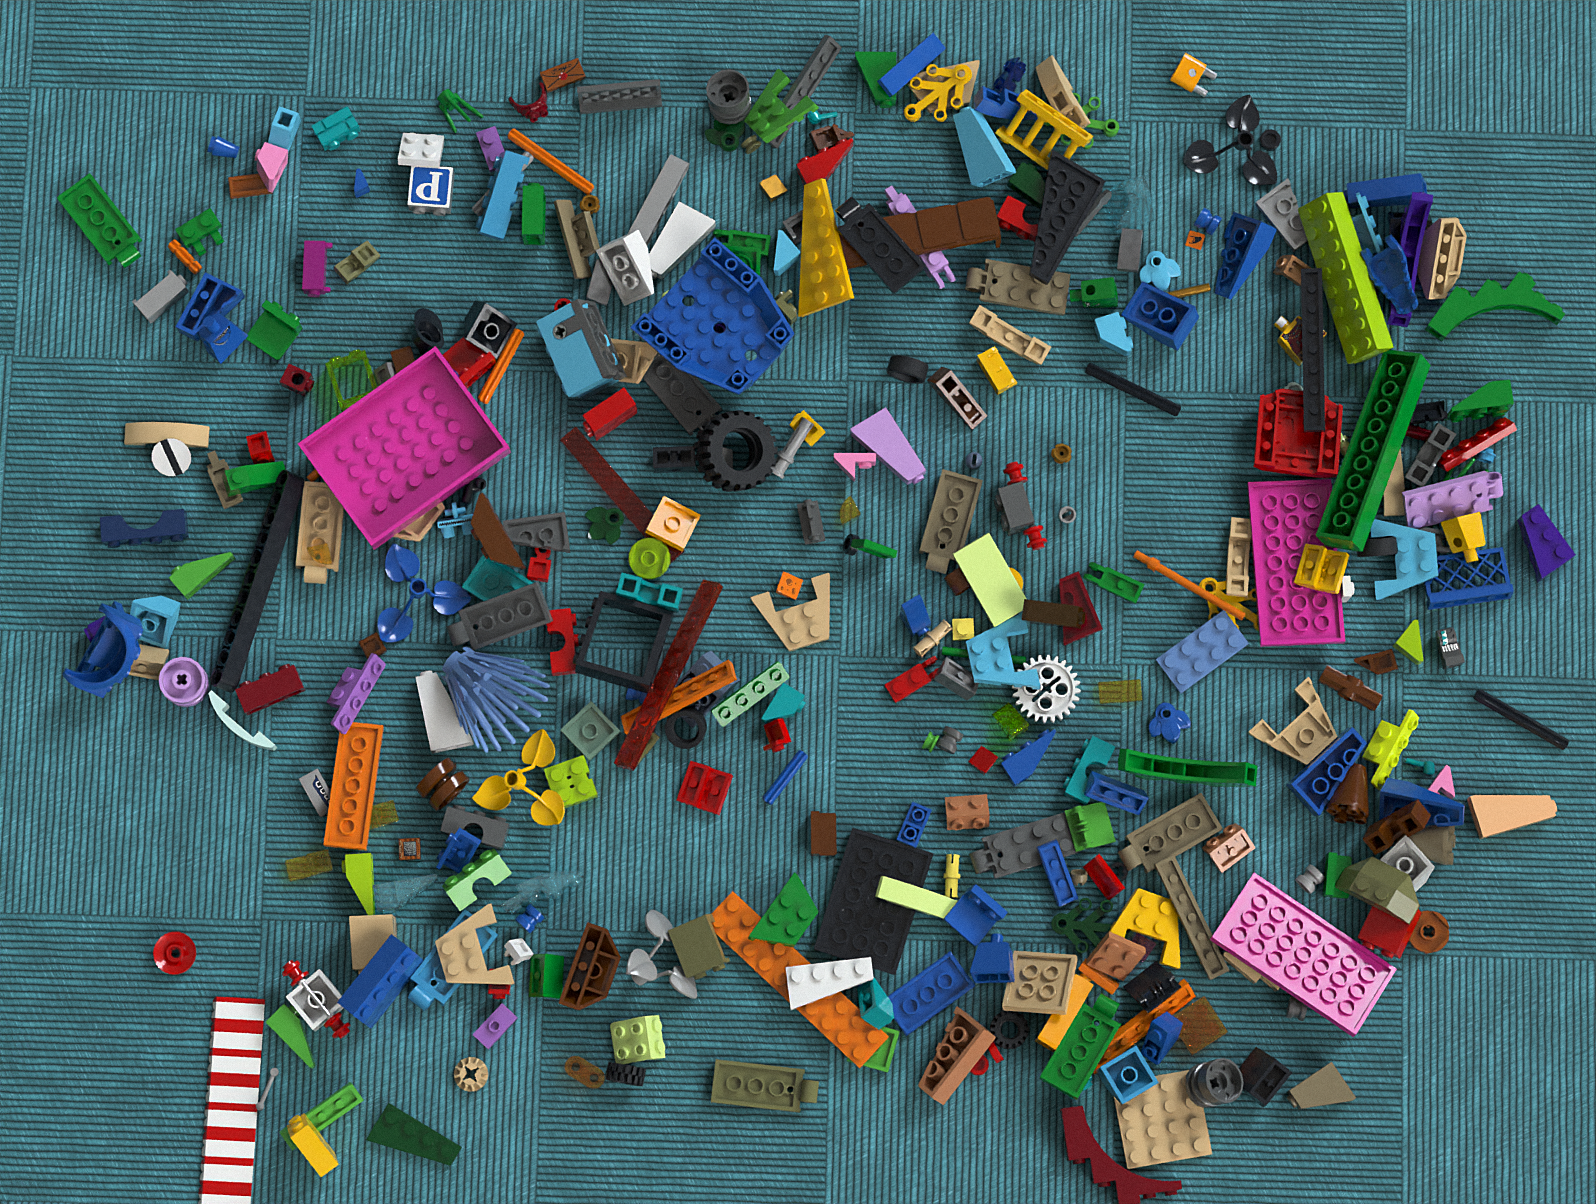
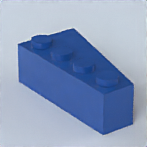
M1353 727L1345 729L1291 779L1286 786L1313 816H1320L1324 810L1323 808L1330 801L1334 791L1343 781L1349 768L1354 764L1367 742Z

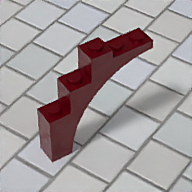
M1083 1106L1060 1109L1067 1161H1073L1074 1165L1086 1163L1085 1159L1089 1158L1092 1184L1098 1183L1099 1188L1111 1186V1181H1114L1117 1204H1141L1140 1195H1143V1199L1155 1198L1156 1193L1164 1192L1165 1196L1177 1195V1190L1182 1189L1181 1180L1161 1181L1149 1179L1134 1174L1117 1164L1103 1151L1093 1137L1086 1121Z

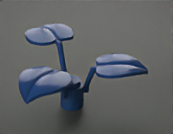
M395 543L391 545L387 552L385 571L387 576L394 582H401L404 579L411 582L409 586V594L411 596L402 613L399 609L391 607L385 609L379 615L378 630L380 640L387 643L401 641L411 633L413 620L405 614L414 598H422L425 593L430 597H434L433 607L442 615L457 613L471 600L466 590L452 581L445 580L436 583L434 593H432L427 588L426 582L423 579L409 578L418 573L420 561L412 551Z

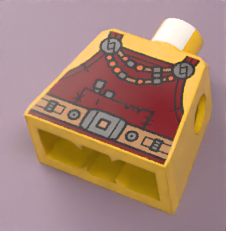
M1281 316L1274 324L1282 332L1277 342L1296 365L1300 366L1303 363L1302 317L1297 316L1290 323ZM1323 330V338H1324L1325 335L1327 334V332H1325V331Z

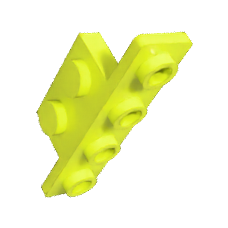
M1408 710L1400 727L1381 720L1362 756L1365 760L1379 765L1371 780V784L1377 790H1381L1387 777L1389 778L1393 767L1398 764L1402 750L1408 745L1409 737L1418 725L1419 717L1413 710Z

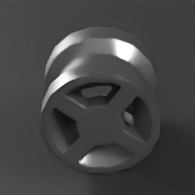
M1290 997L1286 1018L1291 1019L1295 1017L1299 1021H1304L1307 1006L1301 1001L1296 1000L1295 997Z

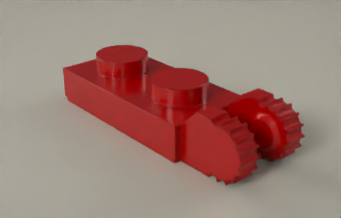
M936 656L929 658L922 664H917L884 685L895 703L919 690L934 679L939 668L929 675L924 669L933 665L938 660Z

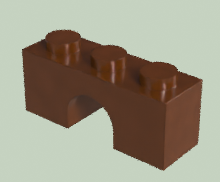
M1416 800L1370 825L1363 840L1376 855L1391 847L1394 841L1403 833L1410 837L1423 830L1431 815L1421 802Z

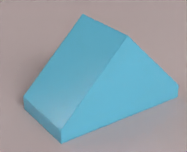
M778 230L774 262L775 276H780L801 259V252L783 230Z

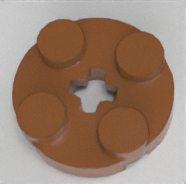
M1421 911L1422 914L1408 942L1419 952L1425 954L1437 952L1449 940V924L1438 912ZM1424 927H1431L1433 929L1431 932L1432 937H1425L1423 935Z

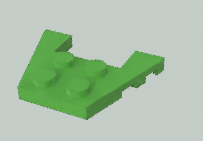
M779 68L744 120L766 144L788 130L787 126L794 121L800 122L803 120V115L809 111L815 112L819 109L807 95L792 110L777 97L791 82Z

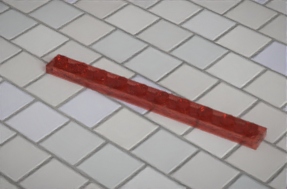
M703 579L614 761L617 767L635 770L722 591L723 586L720 583Z

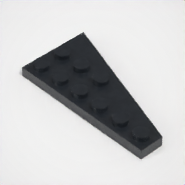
M1054 150L1050 153L1029 271L1031 277L1045 285H1048L1106 182L1104 179Z

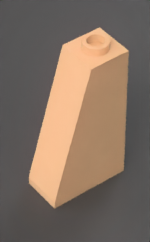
M1473 795L1467 798L1479 839L1552 819L1556 816L1555 812H1557L1556 803L1554 800H1551L1550 795Z

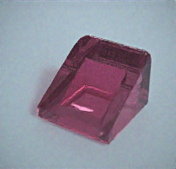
M1139 933L1132 940V942L1146 948V954L1140 960L1144 962L1156 943Z

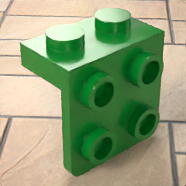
M265 300L261 306L264 312L247 333L248 337L246 339L273 359L280 360L303 328L299 322L300 319L291 312L288 315L282 311L283 307L277 302L273 301L271 303Z

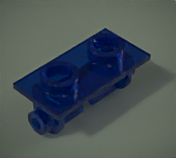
M1020 57L1006 61L1001 77L999 76L993 84V91L1001 93L1006 88L1014 92L1017 85L1012 82V79L1019 82L1026 71V64L1019 61Z

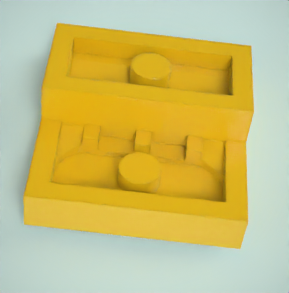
M1305 544L1294 583L1310 589L1338 594L1349 559L1348 553L1327 550L1325 546Z

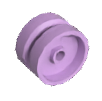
M179 657L170 660L164 665L160 671L159 685L160 690L169 701L177 706L190 707L195 706L204 699L208 693L209 679L207 673L198 662L191 658ZM183 680L187 681L185 685L182 684Z

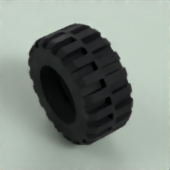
M736 410L715 415L710 418V421L702 425L704 430L698 431L696 435L699 441L694 442V449H697L694 460L699 462L697 469L699 473L703 472L705 474L703 478L706 482L712 481V486L716 489L722 488V491L737 492L755 488L756 485L766 481L765 477H769L773 472L771 467L776 465L777 459L774 458V454H778V447H774V442H776L775 435L771 436L770 431L772 429L769 425L763 424L764 419L760 416L755 417V414L749 411ZM729 432L740 434L748 444L749 459L746 466L740 471L732 469L726 463L722 454V444Z

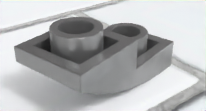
M1122 228L1117 271L1138 273L1143 230Z

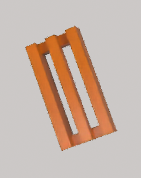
M1086 958L1078 968L1080 972L1112 995L1120 985L1106 973L1088 966Z

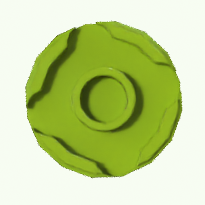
M643 538L631 547L628 562L637 576L643 579H655L661 577L667 571L670 565V552L662 541L656 538Z

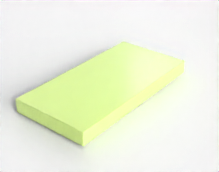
M989 533L952 554L993 627L1023 611L1024 599L1026 597Z

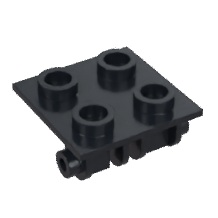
M1155 961L1124 985L1123 988L1149 1013L1179 990L1181 986L1171 972L1168 973Z

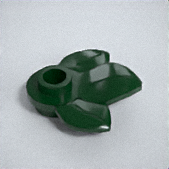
M714 120V129L705 130V136L711 144L719 145L725 152H733L739 146V138L745 132L744 120L737 124L729 125ZM732 140L733 143L731 145H727L725 141Z
M599 506L585 513L587 519L593 522L588 532L589 539L600 540L606 538V541L612 545L620 538V527L624 523V515L621 510L617 508L607 510ZM615 515L618 517V520L611 522L610 517Z

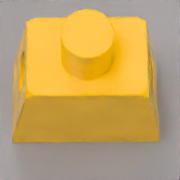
M1480 512L1442 521L1441 525L1452 553L1463 551L1466 563L1479 560L1475 548L1485 545Z

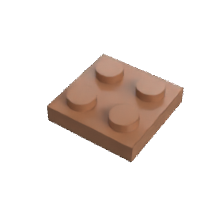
M1109 931L1086 959V963L1092 968L1124 981L1146 954V948Z

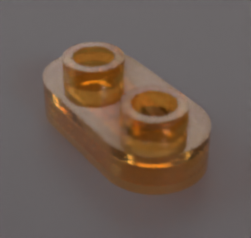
M572 1056L565 1063L566 1073L591 1089H598L604 1084L605 1075L603 1071L579 1056ZM574 1063H578L580 1065V1069L578 1071L572 1070V1065ZM591 1075H598V1081L591 1082Z

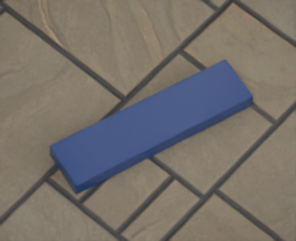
M933 32L877 82L889 97L893 96L946 49Z

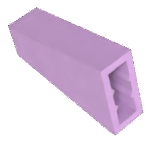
M886 407L850 429V434L870 453H876V458L907 485L912 482L917 484L924 479L923 475H925L926 469Z

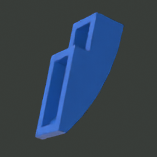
M982 86L974 96L975 110L986 115L1013 120L1021 107L1020 103L1016 100L1019 94L1006 88L1001 93ZM1031 110L1027 111L1022 120H1037V114Z

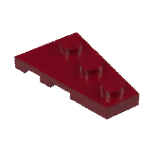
M1079 571L1059 579L1061 604L1079 606L1085 612V622L1081 624V629L1063 627L1064 646L1102 631V625Z

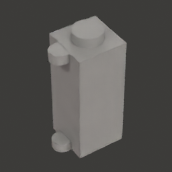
M167 271L169 274L138 301L136 299L132 301L150 324L189 292L186 288L188 283L180 274L176 276L173 271Z

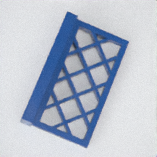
M1503 547L1476 551L1478 559L1481 561L1476 569L1466 563L1464 553L1437 556V565L1440 567L1438 574L1443 569L1452 577L1447 583L1438 577L1424 582L1428 610L1511 599L1514 590L1513 585L1510 584ZM1499 554L1500 562L1497 566L1486 560L1489 555ZM1454 560L1460 564L1455 572L1445 566L1448 561ZM1483 563L1493 569L1489 577L1478 571ZM1462 567L1472 572L1468 580L1457 574ZM1497 572L1504 577L1505 583L1497 584L1491 578ZM1475 575L1485 581L1482 586L1476 587L1470 583ZM1454 577L1464 583L1461 589L1455 590L1449 585ZM1433 581L1443 586L1441 592L1431 593L1430 585Z

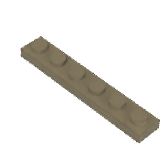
M1171 855L1154 863L1208 980L1228 972L1229 969L1217 944L1210 940L1212 933L1175 856Z

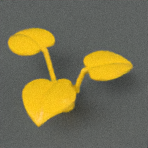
M541 729L528 739L522 749V761L531 766L517 769V772L510 770L505 774L504 778L498 775L487 778L472 797L477 804L493 811L502 810L511 802L509 791L512 789H522L537 799L531 806V816L535 822L544 826L558 825L562 822L565 807L561 796L553 790H546L540 797L525 786L526 778L522 774L534 769L536 765L541 768L548 766L555 757L554 744L547 732Z

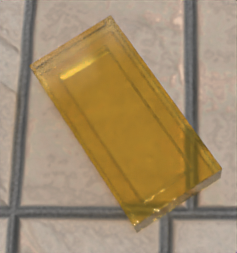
M1140 679L1098 682L1100 704L1142 701Z

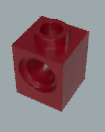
M288 364L280 384L282 387L305 397L306 393L312 390L315 381H313L314 378L311 373ZM296 377L304 378L303 383L300 385L293 384V381Z

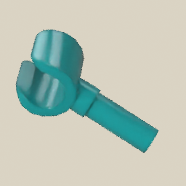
M816 110L815 112L810 111L807 117L811 124L816 125L824 119L837 117L838 114L836 111L820 115Z
M1410 758L1406 759L1408 764L1423 767V774L1433 775L1435 773V765L1431 761L1422 762Z

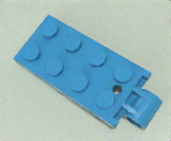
M464 909L446 933L471 917L472 914ZM488 926L476 929L483 955L499 936ZM436 946L409 979L411 982H415L417 986L411 991L408 999L423 1011H426L434 999L444 1006L460 986L458 983L446 982ZM433 980L437 982L435 986L431 985Z

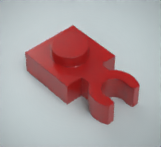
M535 548L537 558H530L527 579L548 582L552 562L547 559L551 555V550L541 553L539 551L540 548Z

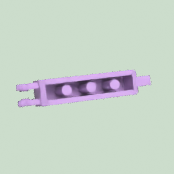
M893 186L885 189L884 192L888 198V201H886L887 211L890 216L917 212L906 194H897ZM942 251L917 255L926 266L924 271L930 279L933 278L939 289L945 287L943 280L938 275L939 273L944 271L950 282L955 281V277L948 267L949 262Z

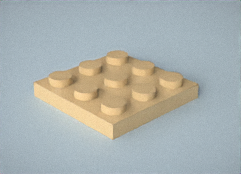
M1014 951L1015 982H1008L1006 985L1002 1003L1003 1010L1066 1015L1078 960L1077 956L1071 954Z

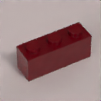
M290 664L279 667L278 671L273 674L270 672L264 673L258 677L259 680L252 683L251 681L243 682L239 685L238 689H235L247 716L306 691L295 665L290 666Z

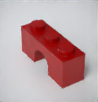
M1008 195L997 215L999 227L1007 231L1010 229L1016 232V235L1023 240L1029 239L1035 242L1038 224L1031 225L1026 223L1022 216L1026 209V204Z
M571 608L549 610L553 621L547 623L548 634H559L565 638V645L561 650L550 652L552 675L578 674L575 673L576 664H573L576 653L575 647H579L578 634H574L573 626H577L576 613L572 614Z

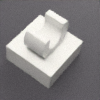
M522 938L509 940L504 945L506 948L505 957L512 956L513 961L510 963L511 965L529 960L534 954Z

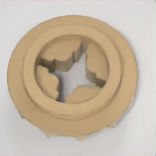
M467 1057L460 1060L454 1070L455 1082L465 1091L473 1092L481 1089L488 1079V1069L485 1063L475 1057ZM465 1067L470 1070L479 1068L474 1074L477 1082L471 1078L463 1080L467 1075Z

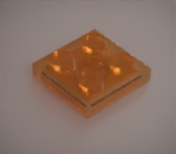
M1205 996L1174 1015L1175 1018L1183 1023L1179 1037L1191 1056L1228 1032Z

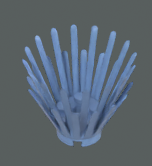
M464 647L462 649L466 652L460 654L458 651H455L446 660L442 668L446 675L445 677L441 675V677L448 685L460 727L463 725L467 735L470 730L477 748H479V742L476 736L484 751L488 753V747L476 725L478 720L495 749L501 751V746L492 733V727L480 709L485 711L511 744H515L516 740L502 724L506 722V719L490 701L526 733L530 731V728L502 702L513 710H517V705H519L537 718L541 717V713L498 683L520 695L525 696L529 694L543 702L548 701L546 696L512 680L504 674L544 688H549L550 685L523 675L527 673L541 678L546 677V675L530 669L529 666L518 664L524 662V660L479 653L469 647Z

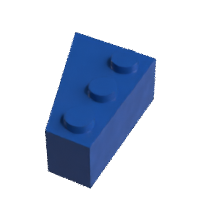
M205 272L175 327L179 333L198 342L200 340L199 331L204 327L203 320L207 316L214 317L217 313L225 316L245 298L242 290Z

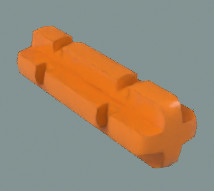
M174 239L168 244L170 251L175 253L176 257L193 274H197L202 269V266L195 261L194 257L184 247H181L177 240Z

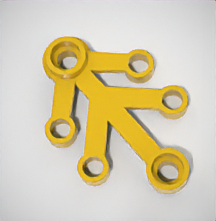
M930 64L926 68L928 76L931 78L937 76L948 77L949 79L944 83L924 81L919 77H913L910 80V86L913 90L926 89L934 91L917 104L907 105L904 109L906 119L910 122L918 121L921 117V111L939 98L938 109L935 110L934 117L938 122L945 121L947 118L946 107L949 90L955 85V96L951 98L950 103L954 109H961L964 104L962 100L964 85L969 83L972 78V71L967 65L960 64L955 66L954 69L938 68L935 64ZM932 68H936V73L930 74L929 71ZM960 71L965 72L963 77H958ZM914 81H920L919 86H913ZM955 100H960L961 102L958 106L953 105ZM910 109H915L913 115L908 114ZM939 112L944 113L942 118H937Z
M1208 577L1200 582L1199 586L1205 589L1206 585H1211L1213 591L1210 593L1246 613L1245 618L1251 621L1254 628L1259 631L1258 615L1238 603L1248 600L1256 602V598L1252 597V592H1256L1255 588L1248 592L1247 597L1230 596L1221 591L1226 589V581L1217 582L1214 578ZM1207 601L1210 612L1208 620L1212 619V614H1219L1220 612L1217 611V606ZM1227 613V615L1239 629V626L1235 622V617Z

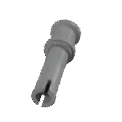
M802 418L782 451H778L776 465L771 467L772 473L782 479L784 478L783 474L788 466L793 464V457L814 426L813 423Z

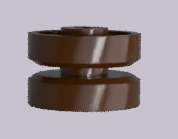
M449 757L436 765L420 781L415 789L423 798L431 796L429 804L436 811L441 810L456 798L470 781L462 771L454 774L457 766Z

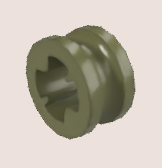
M756 135L750 136L741 144V147L746 149V154H751L761 146L762 143L756 140Z

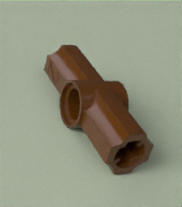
M1328 665L1318 680L1321 684L1336 691L1345 700L1355 701L1373 712L1383 697L1382 694L1363 685L1364 683L1360 679L1352 675H1345Z

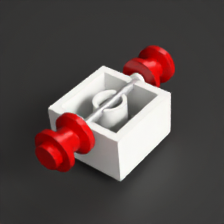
M291 960L282 967L284 970L282 972L283 977L289 976L292 979L290 984L292 987L299 985L286 998L312 1030L316 1032L322 1026L325 1028L331 1027L334 1031L332 1035L334 1039L337 1037L340 1039L344 1038L350 1032L348 1028L351 1024L349 1022L343 1023L340 1019L342 1016L340 1011L344 1009L337 1003L342 997L340 992L320 969L308 979H305L309 973L307 971L302 972L299 969L300 962L298 960L295 962Z

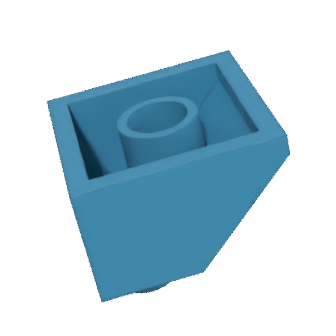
M1137 1046L1096 1070L1107 1090L1121 1105L1159 1083Z

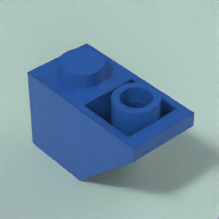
M1168 1012L1152 1020L1141 1054L1154 1064H1160L1178 1040L1183 1023Z

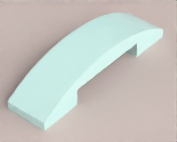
M212 690L208 693L218 716L237 736L263 749L273 751L277 749V746L260 731L252 737L225 714L230 706Z

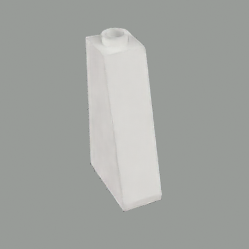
M678 202L649 253L652 279L659 278L662 280L714 230L716 227L715 220Z
M432 671L421 672L420 676L416 677L432 754L474 745L470 734L468 733L467 735L465 733L463 725L460 727L453 702L437 673H432Z

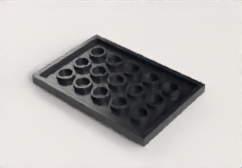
M852 828L814 950L844 960L871 957L872 969L895 976L916 910L875 897L880 877L885 876L923 888L934 853Z

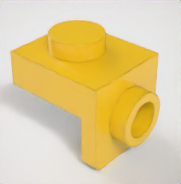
M803 410L793 417L789 425L795 431L802 418L813 423L814 426L804 439L812 447L826 431Z

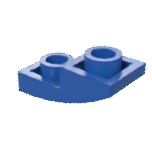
M912 802L896 840L916 848L932 810Z

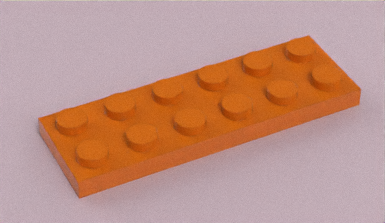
M353 722L346 734L339 732L323 844L326 847L367 851L384 730L383 725Z

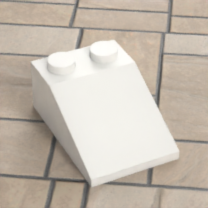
M639 230L615 239L596 250L624 306L654 294L648 248Z

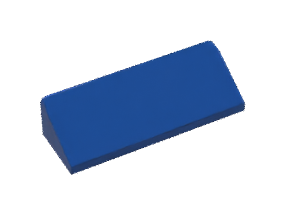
M1093 771L1089 775L1084 795L1136 815L1141 813L1149 799L1144 790Z

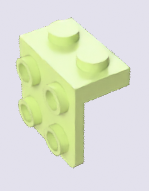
M659 1015L642 1016L611 1023L610 1029L616 1063L629 1064L665 1058V1044L662 1038V1024Z

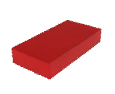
M1100 854L1083 866L1107 900H1111L1125 889Z

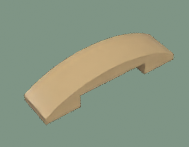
M979 305L969 322L970 325L1004 348L1029 361L1042 365L1051 346L1035 337L1031 338L997 318L998 315Z
M170 422L126 423L124 444L146 446V444H157L164 439H177L182 441L187 447L208 448L210 427Z
M1401 449L1382 497L1384 517L1405 516L1402 492H1405Z
M1231 517L1226 568V595L1248 596V567L1251 540L1250 519Z

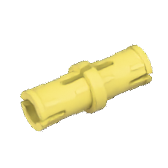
M946 854V873H944L943 877L946 879L944 896L949 898L951 889L952 898H958L960 855L954 854L953 863L952 854Z

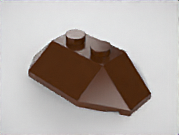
M484 493L479 494L471 520L473 527L471 533L476 541H481L483 547L480 549L486 559L490 558L495 563L520 570L525 569V565L489 499Z
M587 922L558 1004L579 1011L607 998L621 959L608 929Z

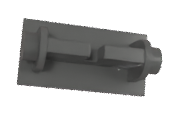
M808 499L804 500L803 503L797 504L805 545L826 541L818 501Z

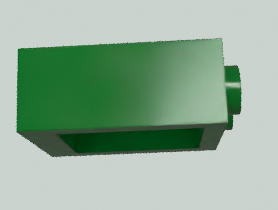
M528 183V186H523L522 237L524 245H545L546 195L544 186H540L539 183Z

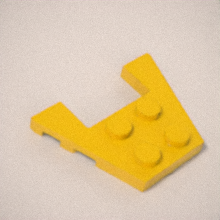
M1139 888L1135 889L1122 909V913L1112 924L1110 932L1125 938L1126 930L1128 929L1163 941L1164 946L1159 964L1180 969L1178 915L1171 900Z

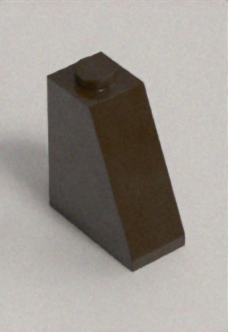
M1024 599L1022 620L1036 625L1081 629V624L1085 622V612L1079 606Z

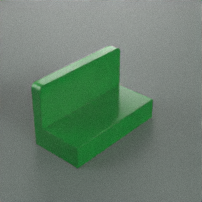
M1333 852L1326 854L1323 897L1341 899L1349 897V894L1335 888V885L1344 869L1351 866L1352 857L1337 855V853Z
M533 954L530 963L529 997L560 999L563 989L564 956Z

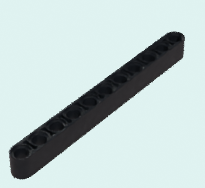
M282 470L276 479L211 676L212 686L229 693H233L238 687L304 487V478L290 471Z

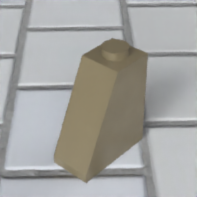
M1332 1062L1287 1091L1289 1103L1293 1108L1297 1106L1299 1110L1350 1102L1356 1099Z

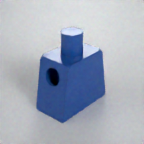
M992 934L990 942L978 944L970 969V974L975 983L1015 982L1013 953L1009 943L1003 942V935Z

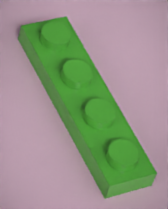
M350 1081L306 1112L305 1115L320 1132L364 1100ZM287 1127L279 1131L292 1151L297 1148L290 1138Z

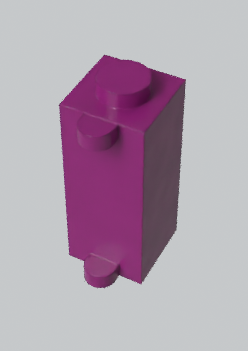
M304 240L302 290L309 297H320V294L325 295V293H330L331 291L330 287H326L327 249L332 248V243Z

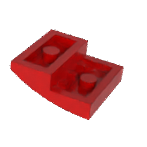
M690 760L677 801L712 814L720 815L733 775Z

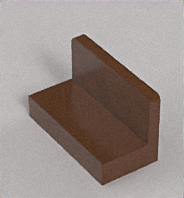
M811 811V856H835L837 854L836 814Z

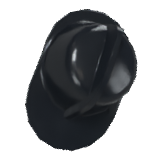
M418 309L414 316L415 327L411 334L412 342L418 347L420 354L428 352L435 346L442 348L444 338L440 319L429 309Z

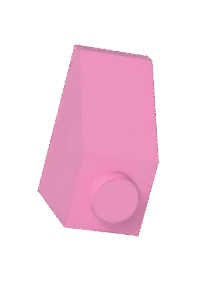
M265 142L262 149L257 150L255 161H257V171L267 190L273 193L288 163V150Z

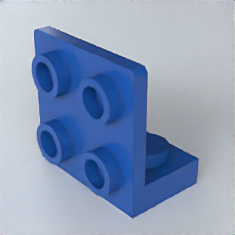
M975 884L965 891L944 917V921L975 947L996 921L1003 919L1008 912Z

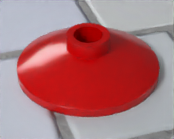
M166 933L158 939L154 946V961L159 969L165 973L172 975L184 973L195 962L196 946L193 940L184 933ZM174 950H179L180 952L177 958L172 956Z

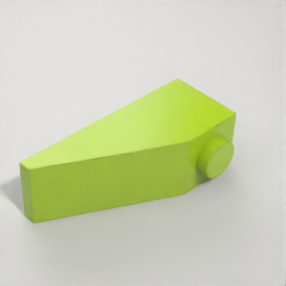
M371 853L345 854V860H342V873H346L347 879L367 914L375 915L373 855Z

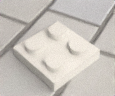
M403 133L398 155V165L439 168L444 146V136Z

